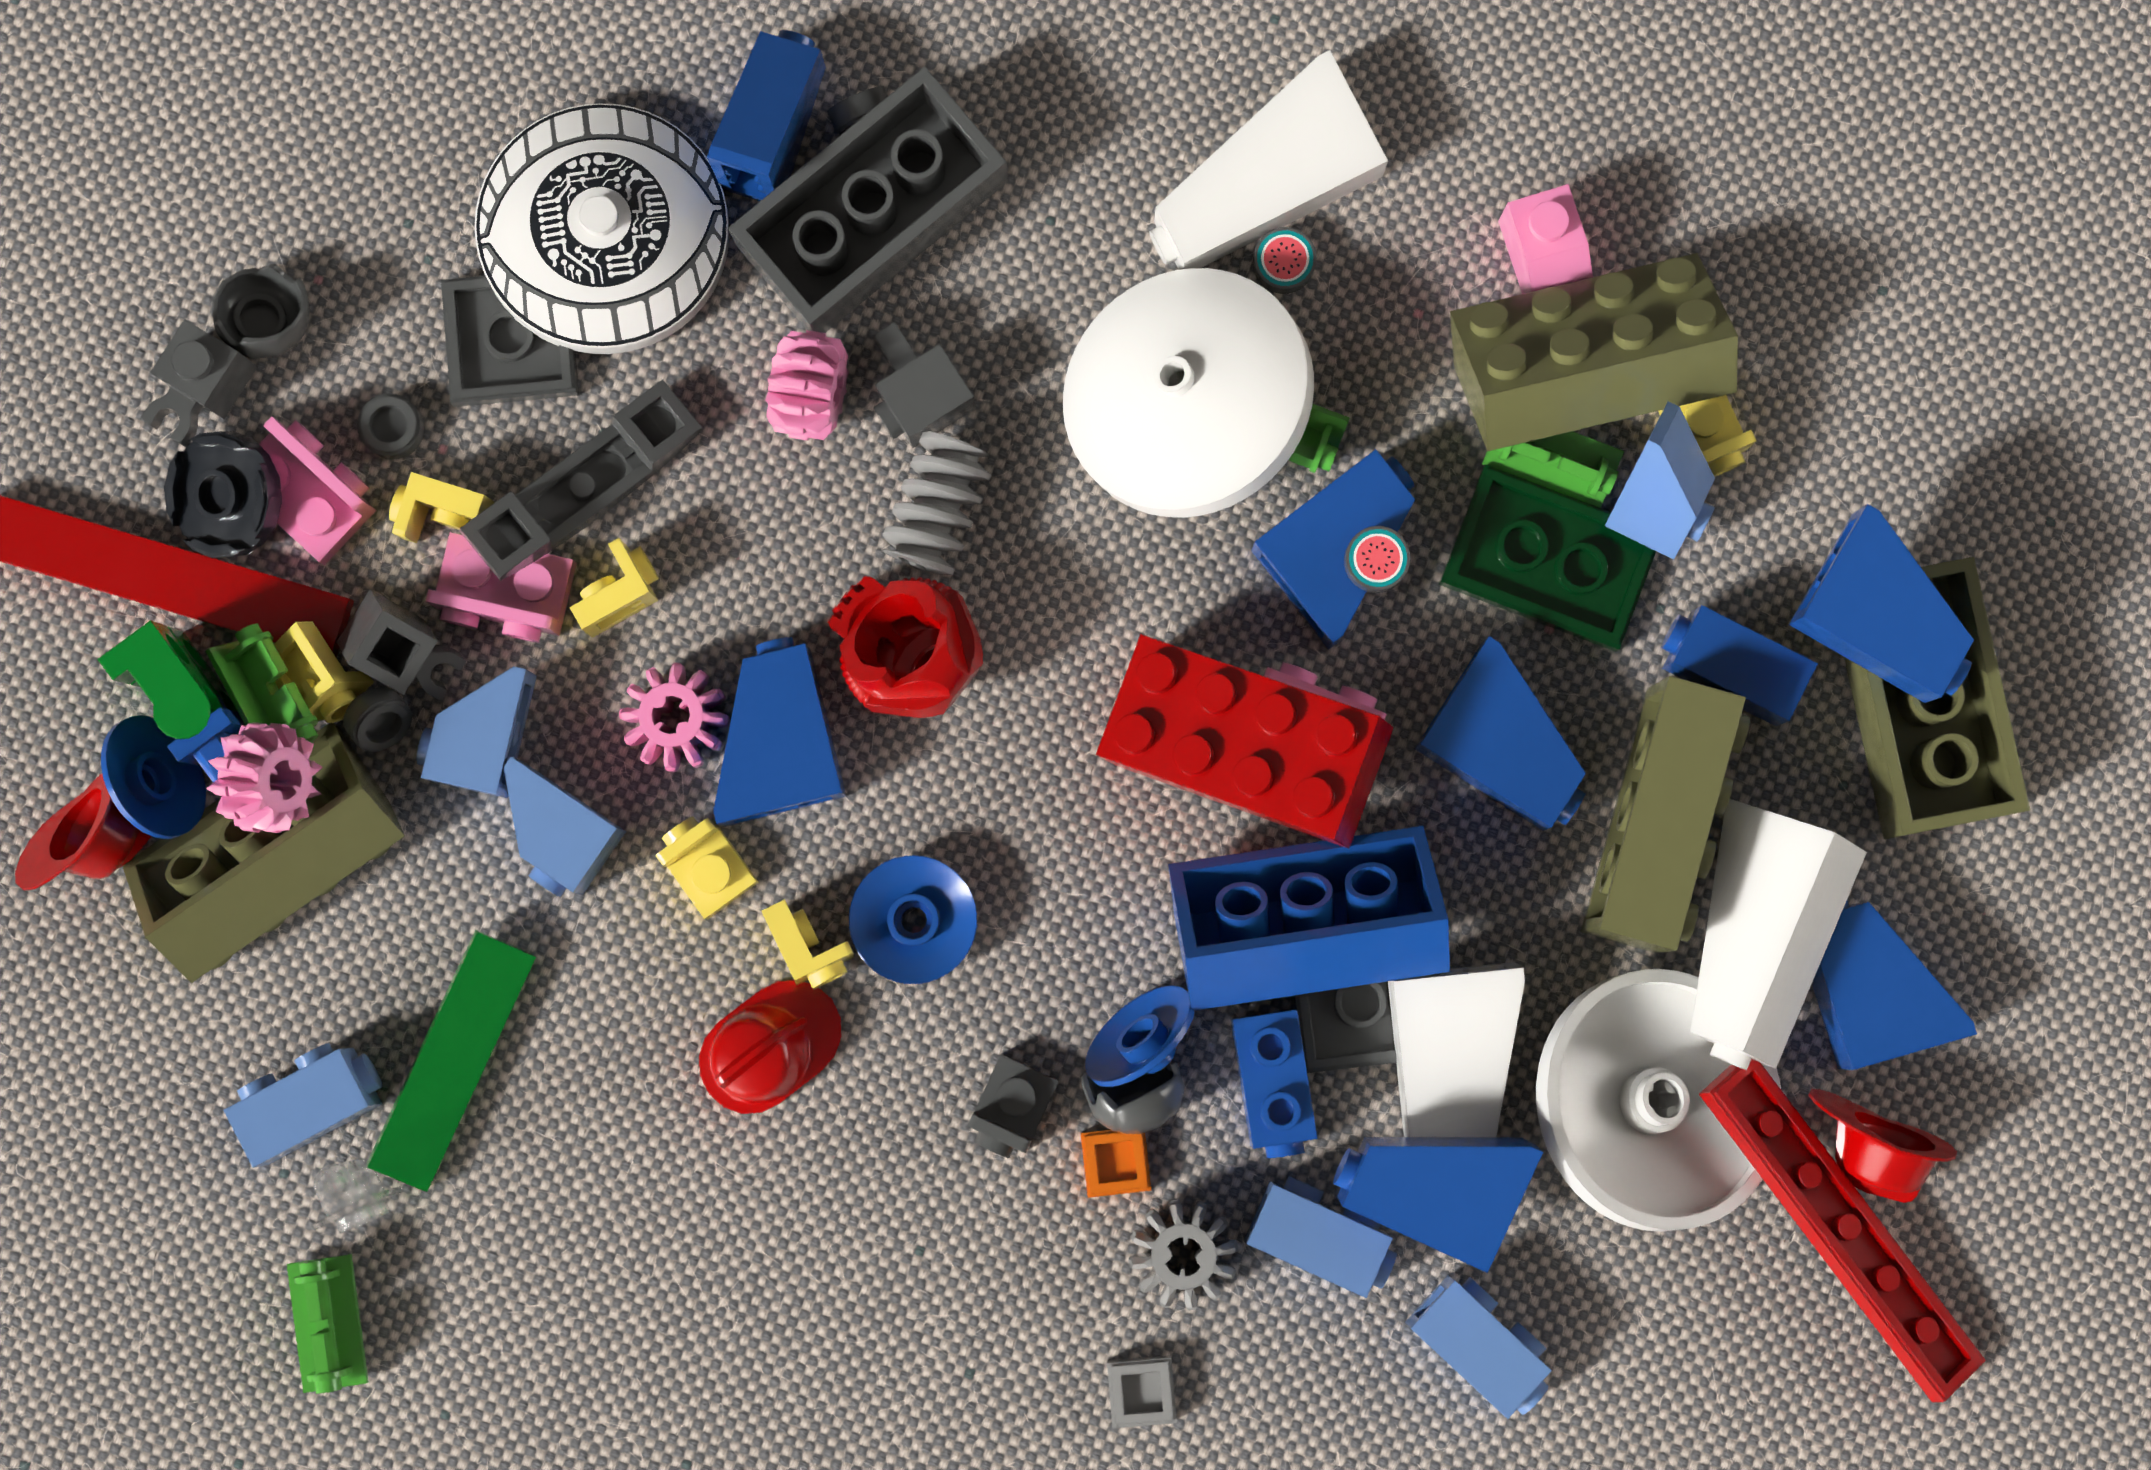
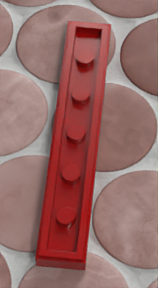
M0 495V562L235 632L249 625L259 624L262 632L269 631L272 634L273 643H276L295 622L313 621L331 651L337 657L339 647L336 642L347 626L354 601L350 598Z
M1752 1059L1747 1070L1731 1064L1702 1090L1699 1096L1930 1401L1945 1402L1986 1361L1764 1066Z

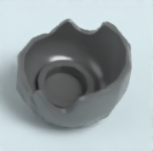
M270 264L260 269H243L221 282L211 302L213 323L217 335L226 345L248 358H278L297 347L309 326L310 302L302 279H293L276 264Z
M1176 1062L1171 1063V1065L1168 1064L1156 1073H1145L1133 1081L1114 1087L1097 1085L1086 1072L1081 1077L1082 1087L1095 1119L1106 1128L1124 1134H1142L1161 1127L1179 1112L1185 1091V1084Z

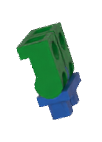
M150 620L97 660L112 680L141 687L154 705L153 716L158 728L167 736L176 739L167 746L176 760L181 763L201 766L212 782L218 779V770L208 761L217 757H224L221 738L231 734L239 735L241 725L245 724L226 689L184 631Z

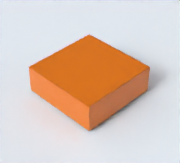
M1110 1129L1081 1132L1088 1198L1152 1191L1145 1133L1124 1134Z

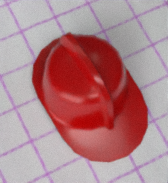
M100 774L83 793L43 823L29 840L19 858L15 870V882L25 891L39 888L63 871L93 879L107 878L118 868L132 860L152 836L134 827L121 814L108 793L103 774Z
M794 980L777 981L759 990L725 1016L705 1037L699 1054L700 1077L709 1095L724 1108L741 1114L762 1113L783 1102L818 1075L835 1057L842 1038L841 1016L832 998L819 987L813 989L811 984L807 982L796 985Z
M1811 1089L1808 1094L1819 1108L1837 1120L1835 1160L1854 1187L1865 1193L1902 1203L1912 1202L1917 1197L1936 1161L1948 1162L1956 1159L1957 1150L1938 1136L1910 1125L1886 1119L1848 1099L1825 1090Z

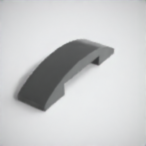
M662 379L613 415V421L609 427L518 494L514 495L512 491L507 493L462 526L460 532L501 581L548 554L621 502L684 449L702 431V426Z

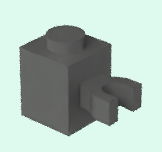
M184 319L150 372L171 387L166 395L148 405L140 420L158 430L166 415L177 413L179 425L170 438L187 447L192 442L188 440L195 437L197 433L198 414L202 408L205 407L225 419L258 366L235 349Z
M895 322L873 335L877 347L894 371V373L875 384L882 402L873 407L893 440L904 434L912 448L920 444L919 440L923 432L932 431L938 433L976 409L973 394L940 344L917 357Z
M371 589L336 642L348 665L403 695L416 677L424 691L442 701L448 690L442 682L431 678L432 669L440 663H447L461 671L467 662L463 654L446 645H436L438 640L423 618Z

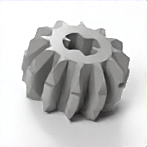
M1171 1199L1169 1201V1210L1173 1221L1165 1224L1159 1213L1154 1209L1148 1210L1145 1214L1149 1224L1157 1231L1155 1236L1142 1230H1133L1131 1240L1137 1245L1150 1248V1253L1135 1254L1129 1257V1267L1131 1269H1143L1153 1266L1154 1270L1144 1276L1138 1286L1143 1293H1147L1154 1289L1161 1281L1164 1282L1165 1286L1159 1300L1162 1307L1169 1308L1171 1306L1176 1289L1184 1290V1303L1187 1310L1197 1309L1198 1301L1194 1288L1202 1285L1208 1297L1214 1301L1221 1296L1218 1286L1210 1279L1212 1273L1225 1279L1234 1278L1236 1274L1235 1268L1228 1263L1218 1261L1217 1256L1231 1255L1237 1252L1238 1244L1235 1240L1230 1239L1218 1242L1212 1241L1213 1238L1226 1229L1228 1222L1223 1216H1219L1203 1228L1201 1224L1207 1211L1206 1203L1197 1201L1192 1209L1190 1220H1183V1209L1180 1200ZM1177 1238H1182L1184 1245H1187L1189 1238L1195 1240L1200 1245L1194 1251L1197 1264L1190 1270L1185 1271L1182 1263L1179 1264L1178 1270L1173 1269L1167 1264L1172 1257L1169 1244Z

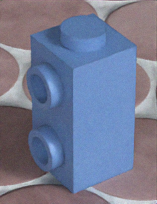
M326 1043L295 1059L294 1062L298 1071L276 1081L273 1073L237 1090L241 1101L223 1111L252 1168L269 1165L382 1105L376 1090L382 1088V1082L369 1057L366 1054L358 1056L354 1048H341L333 1051L330 1043Z
M1288 1176L1284 1187L1269 1181L1244 1238L1247 1245L1364 1298L1368 1297L1372 1285L1380 1289L1384 1287L1394 1266L1397 1253L1388 1249L1393 1238L1379 1230L1381 1224L1345 1208L1344 1212L1341 1213L1321 1204L1320 1200L1324 1191L1291 1176Z
M1447 1275L1405 1323L1507 1419L1516 1410L1522 1415L1526 1414L1541 1400L1549 1387L1543 1380L1552 1370L1539 1359L1547 1348L1519 1322L1510 1330L1503 1326L1491 1314L1498 1305V1302L1471 1277L1461 1286Z

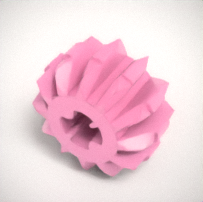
M806 330V333L790 331L778 343L777 354L772 358L771 374L767 378L769 387L765 399L768 403L766 416L775 432L789 434L790 438L809 441V438L824 440L837 427L838 416L842 413L844 395L847 393L846 380L849 374L847 369L848 354L841 339L826 337V333Z
M681 663L672 664L669 670V683H665L663 676L656 668L652 667L646 670L647 680L653 689L647 693L639 686L631 684L627 689V693L632 698L641 702L639 709L627 707L619 712V717L623 721L640 723V726L630 730L624 736L625 743L629 746H637L648 741L640 757V760L647 765H652L657 761L664 751L663 762L665 770L668 772L678 771L681 752L683 751L693 767L698 768L704 764L703 756L697 746L703 742L710 749L719 751L723 745L717 737L708 733L710 726L723 728L730 725V717L720 712H709L710 709L718 706L726 699L724 692L721 689H713L702 694L709 680V675L702 670L694 673L685 685L686 671ZM674 702H681L679 707L685 712L690 713L689 721L678 723L676 733L668 734L671 728L660 722L661 714L672 712Z
M252 722L247 725H241L239 735L231 734L221 738L224 757H217L208 761L218 770V779L206 788L215 795L221 796L216 810L217 813L224 815L225 818L234 819V826L240 827L241 830L256 833L261 832V830L273 833L290 830L292 820L298 821L309 817L306 799L321 794L312 785V776L323 768L315 761L309 760L314 743L306 741L303 737H297L296 729H292L285 724L276 723L267 725L266 723Z

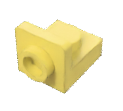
M1726 395L1679 406L1714 477L1745 463L1742 452H1745L1757 441L1752 430L1743 433Z
M411 472L407 486L401 484L397 488L391 502L389 520L395 522L392 533L404 540L417 543L429 508L433 509L431 521L460 530L462 526L495 502L483 494Z
M620 538L608 543L625 576L616 581L614 576L610 575L591 583L580 592L583 600L569 607L581 629L592 638L658 601L650 584L657 581L659 577L641 546L630 551Z
M313 621L295 622L274 644L288 669L284 675L275 681L278 689L285 684L295 682L311 714L315 715L318 721L325 720L327 723H335L344 719V714L350 703L374 683L370 676L361 671H344Z
M692 816L675 826L662 837L667 847L657 853L656 857L663 866L670 870L704 919L708 920L759 883L720 827L710 818H706L698 823Z
M784 899L761 911L796 985L809 980L812 988L815 989L834 981L848 972L844 962L854 957L848 941L812 957L808 948L819 944V941L803 909L791 914Z

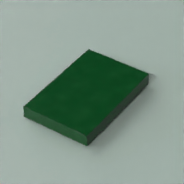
M1485 464L1439 585L1617 652L1620 650L1656 551L1606 527L1605 524L1611 514L1610 511Z

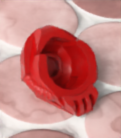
M864 576L857 585H852L833 608V614L828 621L830 628L844 639L839 645L842 654L839 662L842 664L840 668L843 671L842 675L845 678V682L850 691L853 692L854 697L858 698V701L863 703L865 708L874 713L914 718L943 715L983 665L981 639L964 598L957 590H953L950 586H946L944 583L937 582L936 580L931 581L929 578H903L898 581H890L884 587L874 578Z

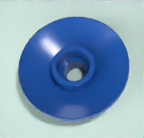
M143 715L132 716L115 724L104 739L101 751V769L106 788L117 809L134 827L156 838L172 839L191 831L203 815L206 802V787L202 769L198 765L181 763L176 760L167 747L176 739L164 734L158 728L153 717Z
M924 856L897 857L874 868L856 889L849 910L851 939L861 959L879 975L904 984L931 982L954 970L968 954L977 930L976 904L965 881L946 864ZM911 908L921 909L927 918L925 927L917 933L908 932L902 923L903 915Z
M1180 986L1159 987L1135 998L1113 1015L1098 1032L1086 1055L1085 1069L1092 1081L1099 1086L1114 1087L1133 1081L1145 1073H1156L1166 1067L1173 1059L1176 1052L1175 1047L1185 1036L1194 1017L1195 1011L1191 1009L1188 992Z

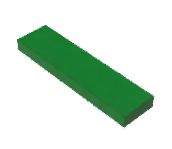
M475 929L366 1163L367 1168L425 1192L428 1191L536 959L535 955Z

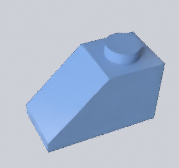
M1669 401L1667 402L1605 524L1606 527L1673 560L1686 537L1698 542L1715 507L1704 502L1715 477L1679 406Z
M513 666L438 713L435 717L433 729L426 727L419 741L417 764L424 766L421 778L440 784L508 798L504 766L510 757L518 758L537 675L526 669Z
M510 757L504 766L519 855L534 866L528 876L559 897L562 896L566 888L573 893L583 895L626 831L523 761Z

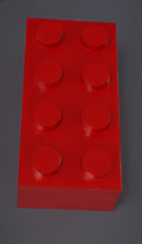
M1140 634L1096 755L1118 767L1350 849L1394 727L1379 715Z

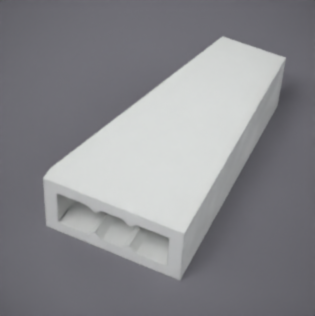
M1330 50L1317 56L1155 207L1154 223L1156 228L1150 230L1149 233L1156 251L1165 265L1175 262L1179 270L1202 268L1262 238L1267 232L1284 227L1383 177L1388 159Z
M1732 799L1729 800L1724 813L1691 1032L1714 1043L1710 1055L1724 1062L1747 1070L1752 1059L1776 1068L1867 852L1835 832Z
M1515 962L1454 968L1446 973L1388 981L1404 1137H1496L1525 984L1524 967Z

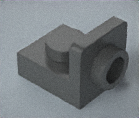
M1001 1054L967 1125L979 1132L975 1143L1006 1158H1010L1014 1148L1026 1153L1059 1080Z

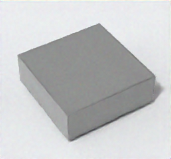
M1171 1355L1107 1361L1112 1428L1177 1423Z

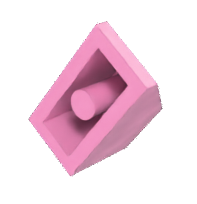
M1569 184L1507 203L1498 222L1522 294L1593 278L1588 241Z

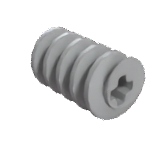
M927 431L922 433L919 442L932 455L913 456L910 466L923 479H904L901 490L914 503H895L892 513L905 526H888L885 528L882 536L896 550L882 551L916 568L939 575H953L955 569L941 557L943 551L963 550L964 545L951 535L950 531L952 528L972 527L973 521L962 513L959 508L961 504L981 503L982 498L968 485L970 480H990L991 474L977 463L979 457H989V454L956 438Z

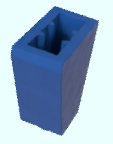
M780 30L778 36L760 31L707 155L717 181L721 184L724 191L761 201L792 175L826 69L821 49L815 48V42L809 37L789 30Z
M1376 449L1257 539L1251 550L1328 650L1341 640L1367 592L1353 584L1346 573L1344 555L1350 541L1358 532L1372 526H1384L1398 532L1415 501V498L1409 492L1415 485L1408 472L1392 456L1385 461Z
M1869 504L1854 512L1789 625L1924 703L1941 698L1944 692L1950 696L1953 695L1961 686L1971 668L1972 662L1964 657L1974 639L1882 513Z
M1489 636L1477 649L1414 749L1540 830L1544 831L1552 828L1556 820L1566 825L1586 793L1577 788L1586 772L1501 643Z
M793 637L779 638L755 646L757 655L742 660L713 810L716 824L722 827L847 797L811 650L805 643L795 646Z
M1847 900L1812 982L1837 1068L1855 1070L1977 1035L1972 1019L1870 902L1849 905Z
M1364 1137L1358 1152L1351 1148H1348L1335 1173L1333 1184L1341 1187L1337 1197L1342 1207L1488 1273L1542 1157L1543 1151L1535 1143L1520 1137Z

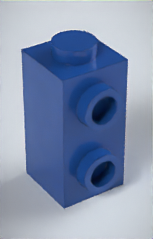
M1703 605L1690 612L1688 618L1679 614L1669 628L1661 646L1662 649L1670 652L1662 669L1683 680L1746 697L1743 710L1774 726L1790 721L1818 663Z
M1293 1009L1230 1019L1250 1146L1253 1149L1265 1147L1267 1158L1305 1153L1303 1141L1318 1139L1297 1010Z

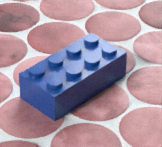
M1424 826L1354 836L1350 849L1324 840L1168 864L1174 918L1189 1000L1193 1011L1450 972L1448 915Z

